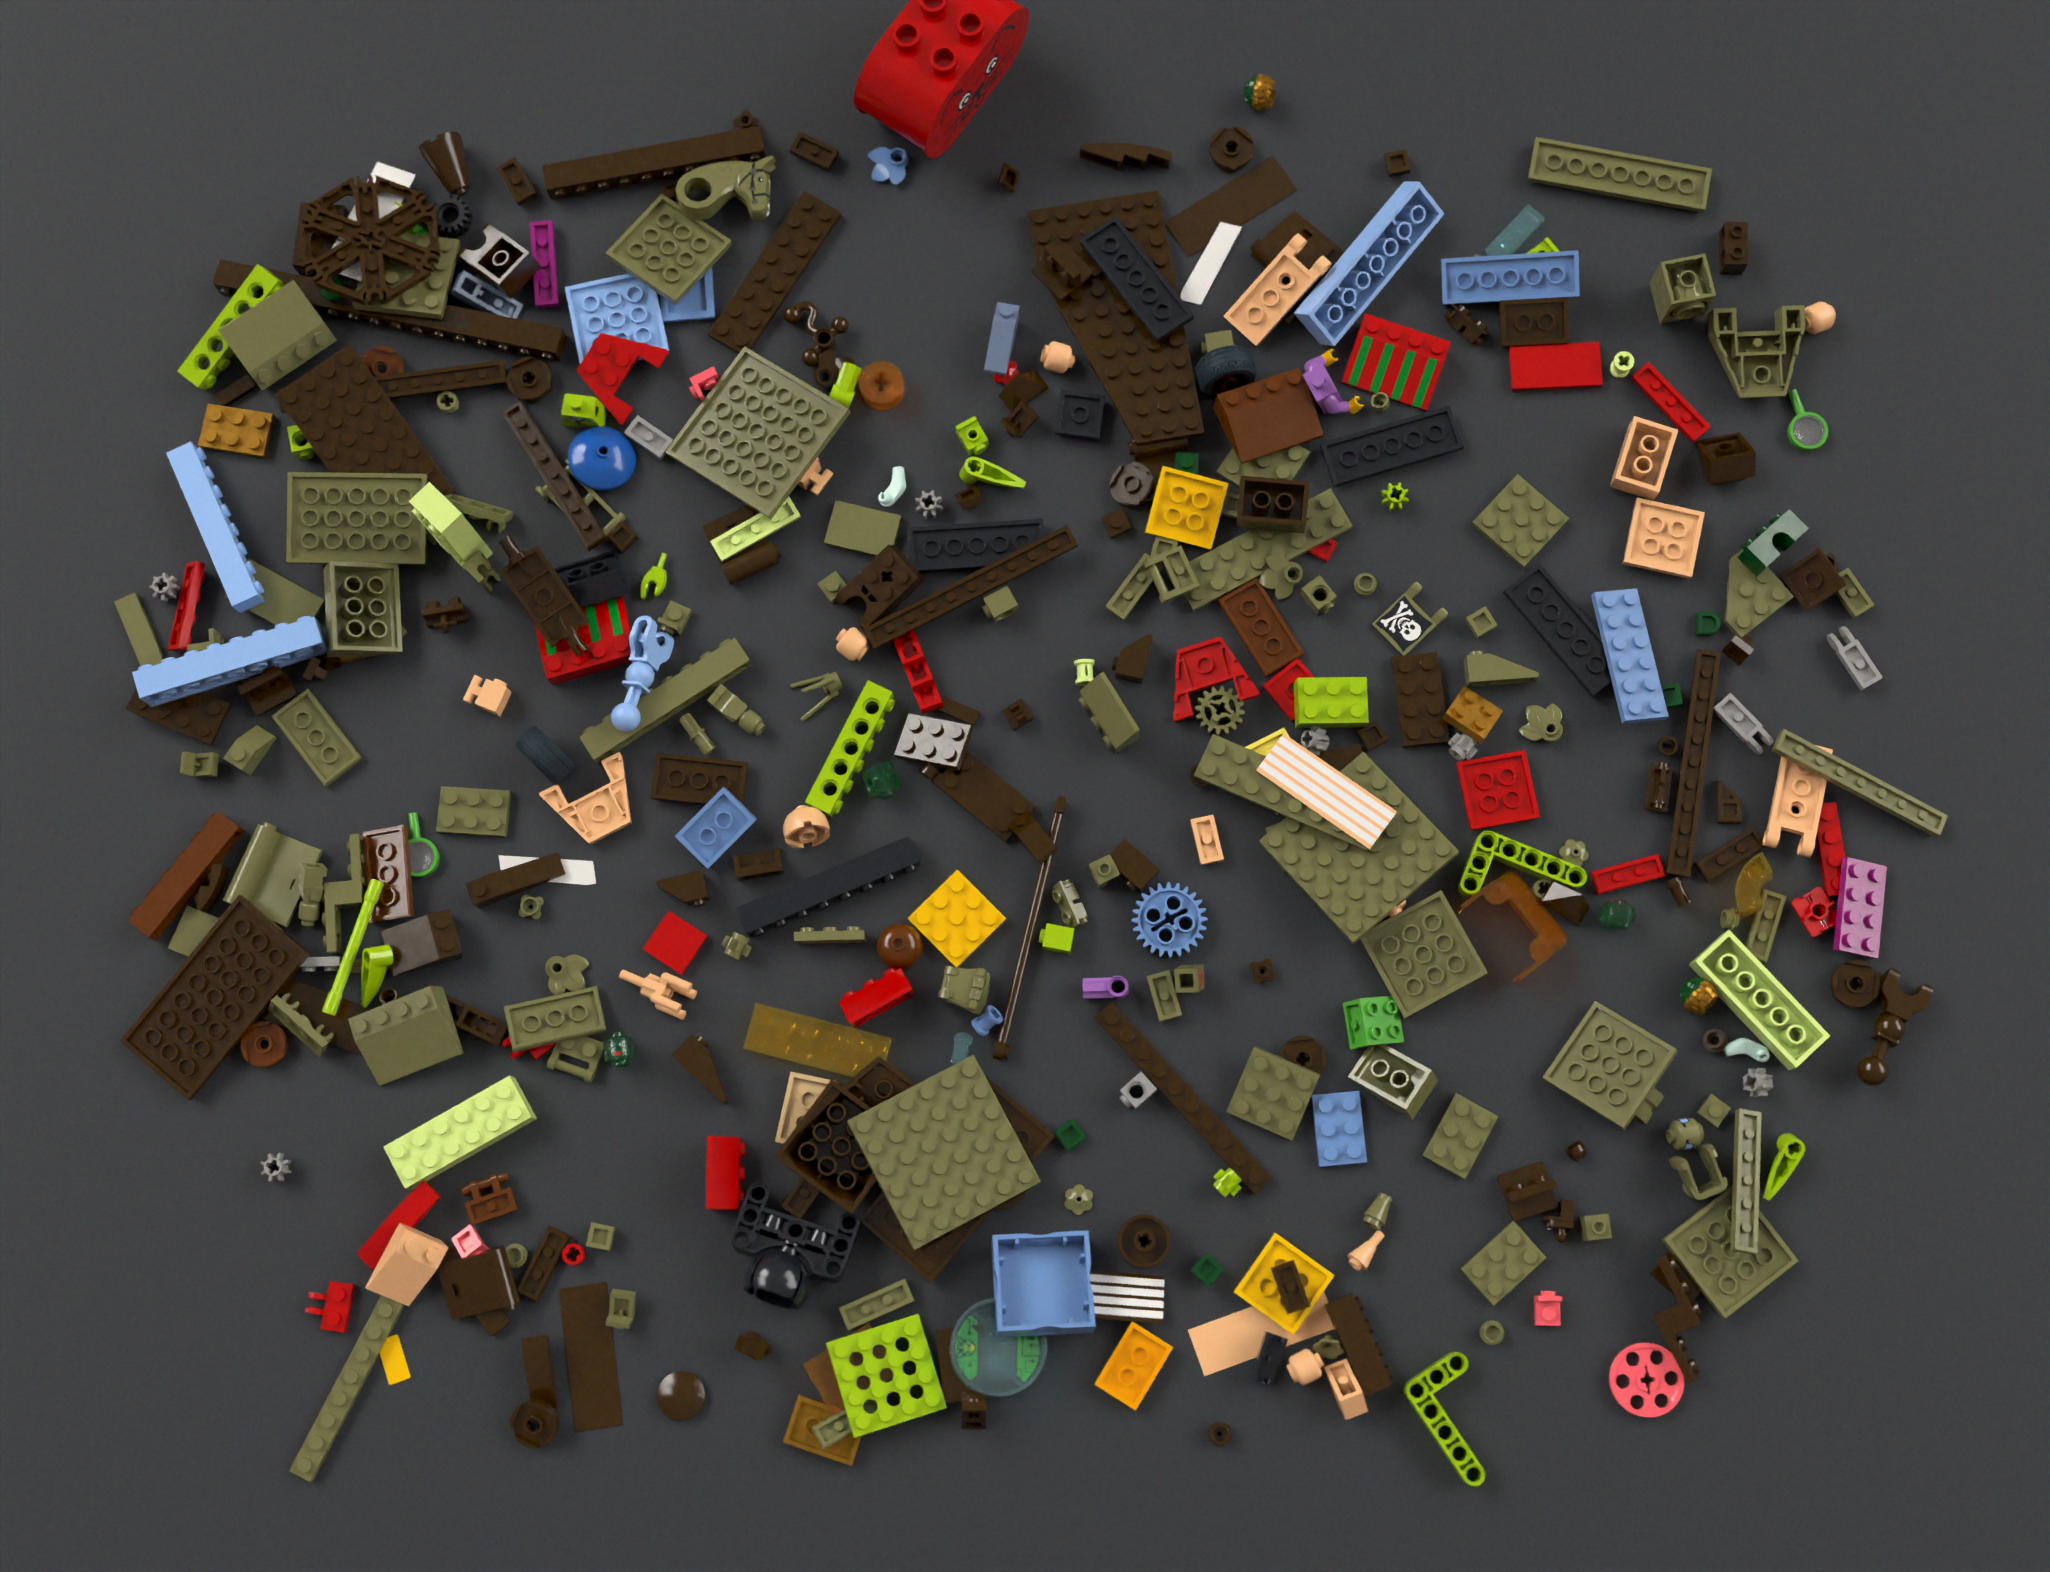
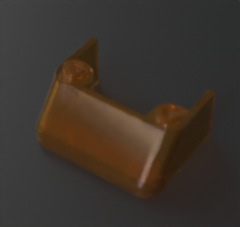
M1505 872L1457 908L1458 913H1460L1482 896L1494 905H1500L1508 900L1537 938L1529 946V953L1535 960V963L1512 980L1515 984L1562 949L1567 942L1566 933L1516 872Z

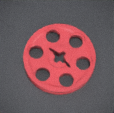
M1636 1343L1624 1348L1613 1360L1609 1372V1384L1614 1398L1626 1411L1641 1417H1657L1669 1412L1679 1402L1684 1390V1376L1669 1350L1654 1343ZM1655 1350L1660 1351L1663 1355V1361L1659 1365L1653 1364L1650 1360V1354ZM1630 1352H1635L1639 1357V1361L1635 1366H1630L1626 1362V1355ZM1669 1371H1673L1677 1375V1382L1671 1386L1664 1379L1665 1374ZM1646 1372L1653 1379L1652 1382H1649L1648 1387H1646L1645 1383L1641 1382V1378L1645 1377ZM1620 1374L1626 1375L1629 1379L1628 1386L1623 1389L1616 1385V1378ZM1660 1393L1664 1394L1668 1401L1667 1405L1663 1408H1659L1654 1400L1655 1396ZM1634 1395H1639L1643 1399V1405L1639 1409H1634L1630 1405V1399Z

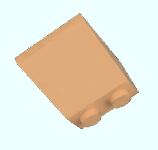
M399 1222L365 1288L409 1306L438 1269L448 1247L442 1240Z

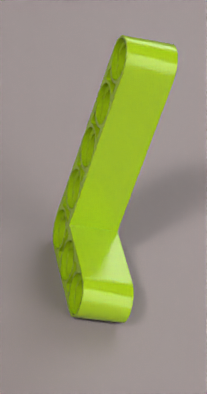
M1484 831L1476 838L1457 888L1458 892L1464 897L1469 898L1476 895L1482 887L1492 859L1540 879H1549L1551 882L1554 881L1572 890H1577L1584 885L1587 875L1584 869L1495 832ZM1488 838L1492 843V847H1483L1481 839ZM1503 847L1512 848L1514 852L1513 857L1504 855ZM1525 856L1534 857L1535 866H1529L1525 862ZM1473 859L1481 860L1484 865L1483 869L1474 868ZM1552 864L1556 866L1557 875H1551L1547 871V865ZM1570 873L1578 875V884H1574L1569 880ZM1464 881H1472L1475 884V890H1467L1464 887Z
M1450 1352L1407 1381L1404 1386V1394L1460 1478L1471 1486H1478L1485 1479L1484 1469L1433 1395L1467 1370L1468 1360L1466 1356L1459 1352ZM1454 1356H1458L1461 1359V1367L1457 1370H1453L1450 1366V1360ZM1434 1370H1439L1442 1375L1441 1381L1437 1384L1432 1383L1430 1380V1374ZM1417 1383L1422 1388V1393L1419 1397H1413L1410 1393V1388L1413 1384ZM1429 1404H1432L1436 1409V1413L1432 1418H1427L1424 1414V1409ZM1443 1425H1447L1450 1429V1434L1446 1439H1441L1438 1435V1430ZM1457 1446H1461L1464 1450V1455L1459 1460H1455L1452 1455L1453 1449ZM1475 1467L1478 1471V1477L1473 1481H1469L1467 1471L1469 1468Z

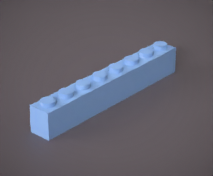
M189 442L167 452L168 459L232 607L241 613L265 602L262 596L264 589L258 580L256 581L253 576L256 571L252 563L246 560L247 550L244 544L239 542L236 537L239 535L238 529L234 523H230L228 517L231 516V513L226 504H222L220 500L223 495L219 487L213 484L212 479L215 477L210 467L204 463L206 456L202 448H197L192 442Z

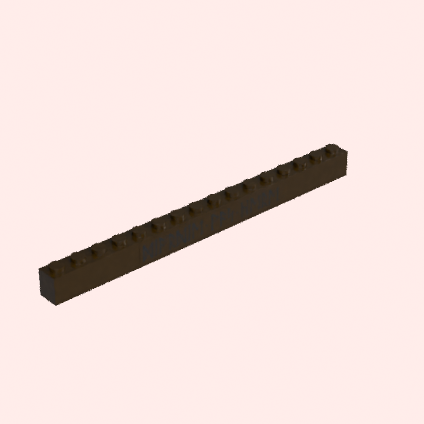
M219 259L212 284L221 295L232 297L255 266ZM267 269L285 284L294 280L315 310L325 313L332 318L346 317L348 320L359 323L360 320L366 321L376 327L385 325L396 331H403L405 329L410 330L416 335L430 334L440 340L450 338L460 344H467V342L475 343L476 346L481 348L494 347L504 353L514 351L525 357L539 356L542 360L550 362L553 359L561 360L567 335L563 328L451 305H446L443 319L354 309L353 301L347 298L337 302L327 301L321 293V288H318L313 283L311 277ZM343 284L345 288L356 291V286ZM263 288L258 290L257 298L262 297Z

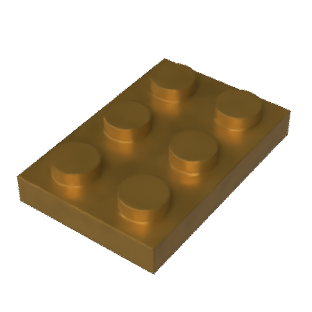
M208 404L198 446L202 449L266 459L275 416L272 413Z
M799 1395L783 1443L852 1466L862 1436L853 1438V1435H850L823 1451L812 1431V1427L843 1409Z

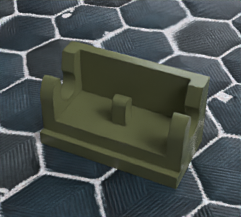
M480 550L462 565L489 595L494 590L487 583V579L494 577L496 581H501L500 576L492 569V564Z

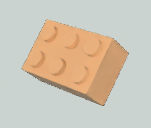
M1634 416L1628 426L1609 487L1654 500L1660 491L1678 430Z

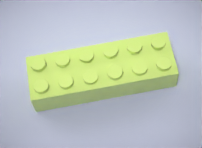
M430 482L409 501L414 507L412 513L448 554H451L461 566L478 550L487 559L493 554L463 514Z
M1730 930L1722 933L1689 964L1701 978L1712 982L1722 1001L1788 1070L1797 1068L1830 1037L1820 1024Z
M508 1076L385 1145L384 1149L404 1188L412 1190L425 1180L427 1182L537 1118L516 1078Z

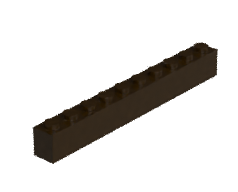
M760 126L546 164L542 165L546 191L550 199H563L574 194L585 195L596 190L607 191L618 186L629 187L634 183L641 182L646 184L656 179L668 180L678 175H684L698 167L717 162L745 161L755 163L766 158Z

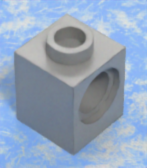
M1140 1072L1120 1090L1122 1094L1120 1100L1127 1108L1132 1106L1136 1110L1156 1092L1157 1088ZM1133 1086L1141 1087L1143 1090L1142 1097L1138 1099L1133 1098L1130 1095V1089Z

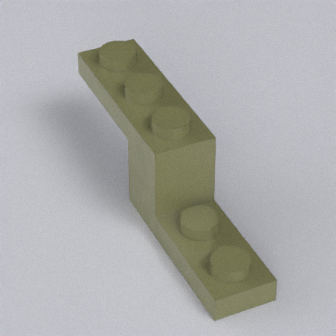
M350 834V841L347 842V852L351 856V864H348V875L352 880L324 883L321 899L322 903H325L322 922L326 926V935L323 937V945L327 952L332 955L343 954L341 908L360 907L364 902L366 875L363 836L360 834Z

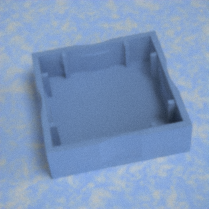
M1089 1231L1053 1232L1046 1235L1027 1233L992 1235L991 1250L997 1338L1094 1332L1096 1324L1094 1297L1090 1284L1091 1256Z

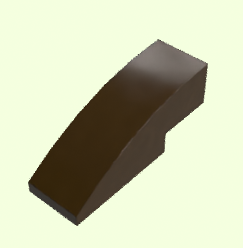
M549 1335L521 1338L530 1398L543 1400L553 1408H558L554 1360L551 1359Z

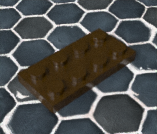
M1431 652L1391 657L1402 748L1448 743L1450 741L1447 722L1442 719L1446 711L1438 653Z
M136 688L126 710L212 746L232 705L207 693L200 692L151 707L139 698Z
M656 753L650 798L706 805L725 786L743 804L749 764L748 762Z

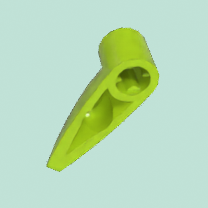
M974 456L966 459L959 472L960 479L966 484H974L977 480L1011 488H1024L1026 484L1024 480L1009 471Z
M388 944L364 948L361 1005L364 1008L370 1004L384 980L388 965L393 963V952Z
M1784 1133L1777 1139L1776 1143L1779 1152L1772 1164L1763 1198L1770 1200L1783 1186L1804 1155V1143L1793 1134ZM1790 1144H1794L1792 1149L1788 1148Z

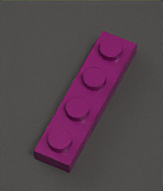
M553 221L530 222L532 256L541 267L533 275L535 306L537 309L559 307Z

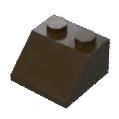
M1740 432L1695 441L1703 475L1711 485H1722L1725 482L1734 480L1742 481L1755 476L1756 452Z

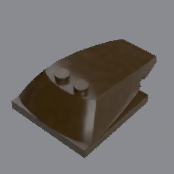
M879 1056L863 1068L848 1084L840 1086L831 1079L774 1158L848 1213L852 1214L877 1179L847 1121L913 1087L916 1083Z

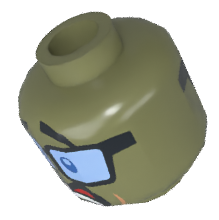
M1693 1118L1676 1119L1669 1124V1128L1666 1130V1139L1676 1150L1695 1149L1704 1139V1130L1702 1125Z

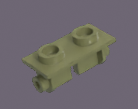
M1068 879L1063 882L1059 881L1051 888L1052 896L1060 907L1064 923L1069 928H1075L1078 924L1083 925L1087 923L1088 915L1082 902L1073 903L1074 900L1080 898L1074 883H1071Z

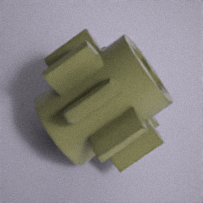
M733 932L731 937L726 935L721 944L726 948L724 954L736 960H740L742 955L747 957L752 948L750 945H747L749 938Z

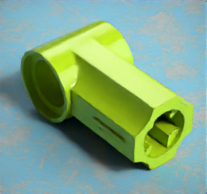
M843 362L836 384L833 385L829 397L849 408L862 368Z

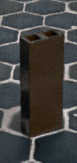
M249 374L214 395L221 406H228L256 389L257 386Z
M943 696V707L937 708V711L974 727L980 712Z

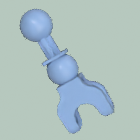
M649 616L637 618L629 636L631 648L629 660L632 664L626 670V681L623 680L621 683L628 689L624 703L615 706L611 713L613 726L621 732H630L638 727L641 720L640 711L636 707L641 694H650L648 687L654 681V671H658L661 663L666 662L670 658L674 646L673 637L667 632H657V624ZM645 624H647V627H646L645 632H644V634H643V633H642V628L644 627Z

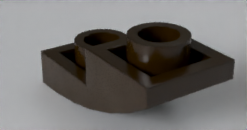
M222 864L212 865V870L208 873V883L210 885L200 886L199 892L195 896V904L198 910L209 912L214 907L224 889L229 872L228 867Z

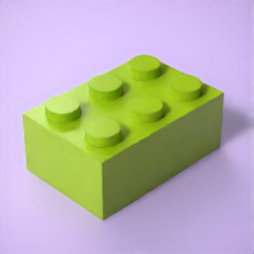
M1367 677L1297 678L1294 682L1295 728H1311V726L1320 728L1365 727L1369 723Z

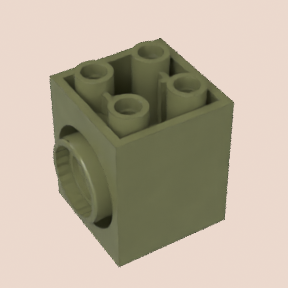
M1705 253L1660 262L1649 282L1660 324L1704 316L1716 297Z

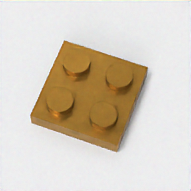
M1464 686L1442 719L1482 744L1503 710Z

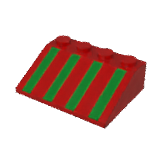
M1365 313L1341 383L1372 394L1378 392L1386 393L1390 400L1426 412L1451 342Z
M623 596L604 600L597 605L590 604L581 607L590 623L579 629L578 634L589 650L583 652L578 645V648L583 653L579 657H576V654L566 640L552 648L535 624L547 680L552 685L631 662L629 660L631 654L629 636L632 628Z

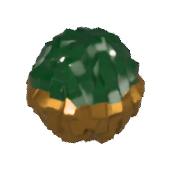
M1265 74L1254 75L1252 79L1244 83L1243 99L1250 108L1258 111L1271 108L1276 99L1277 90L1273 89L1276 81Z
M1688 978L1680 989L1681 1004L1684 1006V1009L1694 1014H1704L1707 1011L1706 1009L1713 1006L1716 998L1719 996L1712 982L1704 978Z

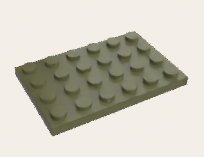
M288 472L286 563L328 564L329 561L427 565V529L412 513L414 507L409 501L428 484V475L405 473Z

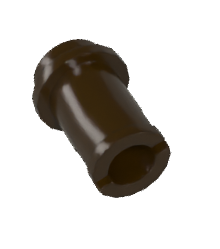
M1679 876L1666 882L1668 885L1666 889H1670L1678 908L1692 901L1682 883L1684 880H1681Z

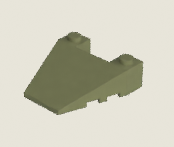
M1804 305L1781 306L1774 312L1775 331L1737 332L1736 308H1713L1707 314L1708 338L1739 398L1786 396L1794 369V362L1799 352L1800 341L1805 331Z

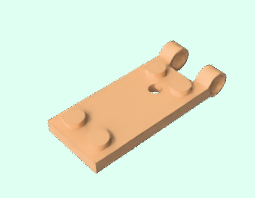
M1299 233L1289 241L1284 249L1224 315L1233 326L1257 347L1332 264L1324 256H1321L1309 270L1294 256L1303 249L1307 240ZM1284 277L1290 278L1288 285L1282 283Z
M1818 746L1819 748H1821V749H1823V750H1825V751H1827V752H1829V753H1831V754H1832V752H1833L1832 749H1828V748H1825V747ZM1781 756L1768 825L1763 837L1764 846L1776 848L1780 839V831L1784 830L1802 835L1797 854L1811 857L1815 847L1827 783L1826 779ZM1793 806L1798 807V814L1792 812L1791 808Z

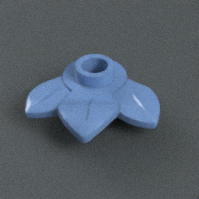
M880 147L868 154V158L876 164L871 176L873 181L884 182L890 179L894 185L903 181L906 175L905 167L909 162L908 153L904 149L893 148L890 150L886 147ZM897 157L902 158L900 162L894 161Z

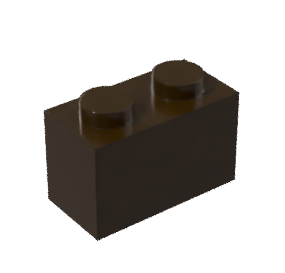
M1123 839L1110 854L1119 871V875L1126 880L1124 882L1125 886L1132 892L1137 890L1141 893L1159 873V868L1126 839Z

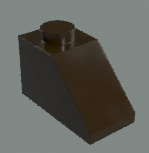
M1147 634L1121 650L1119 658L1114 657L1112 670L1116 671L1115 678L1142 684L1152 635Z
M1027 811L1017 816L1008 824L1019 843L1040 864L1058 850L1041 826Z
M702 870L656 881L657 886L661 890L687 905H692V907L703 906L706 904L705 901L711 900L705 873Z

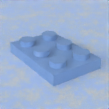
M724 786L675 837L708 869L757 818Z
M1359 1091L1311 1095L1319 1167L1367 1163Z

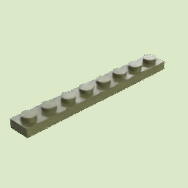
M1785 729L1779 732L1772 749L1776 754L1935 838L1941 835L1948 815Z
M381 1295L289 1470L290 1472L309 1482L314 1480L405 1306L404 1304Z

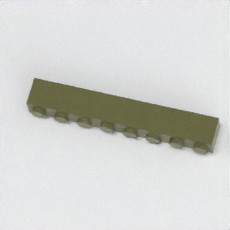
M736 638L732 640L726 639L719 644V648L715 651H708L701 655L698 662L693 665L691 663L685 665L676 676L665 678L661 681V685L655 689L650 688V694H642L636 706L640 711L641 720L638 727L633 731L621 732L617 730L611 722V714L602 719L603 722L596 727L593 725L585 729L583 735L579 738L594 761L599 764L602 760L610 757L718 688L720 684H724L752 666L750 659Z

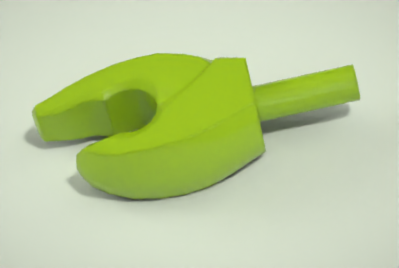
M662 553L657 567L652 566L643 577L640 588L641 599H645L649 586L652 583L657 585L654 592L655 597L663 592L667 582V573L662 568L667 554Z

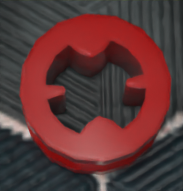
M569 1244L563 1249L562 1258L569 1265H579L585 1259V1250L579 1244ZM574 1247L575 1251L579 1250L580 1255L576 1256V1261H572L573 1258L568 1257V1254L572 1251L571 1248Z

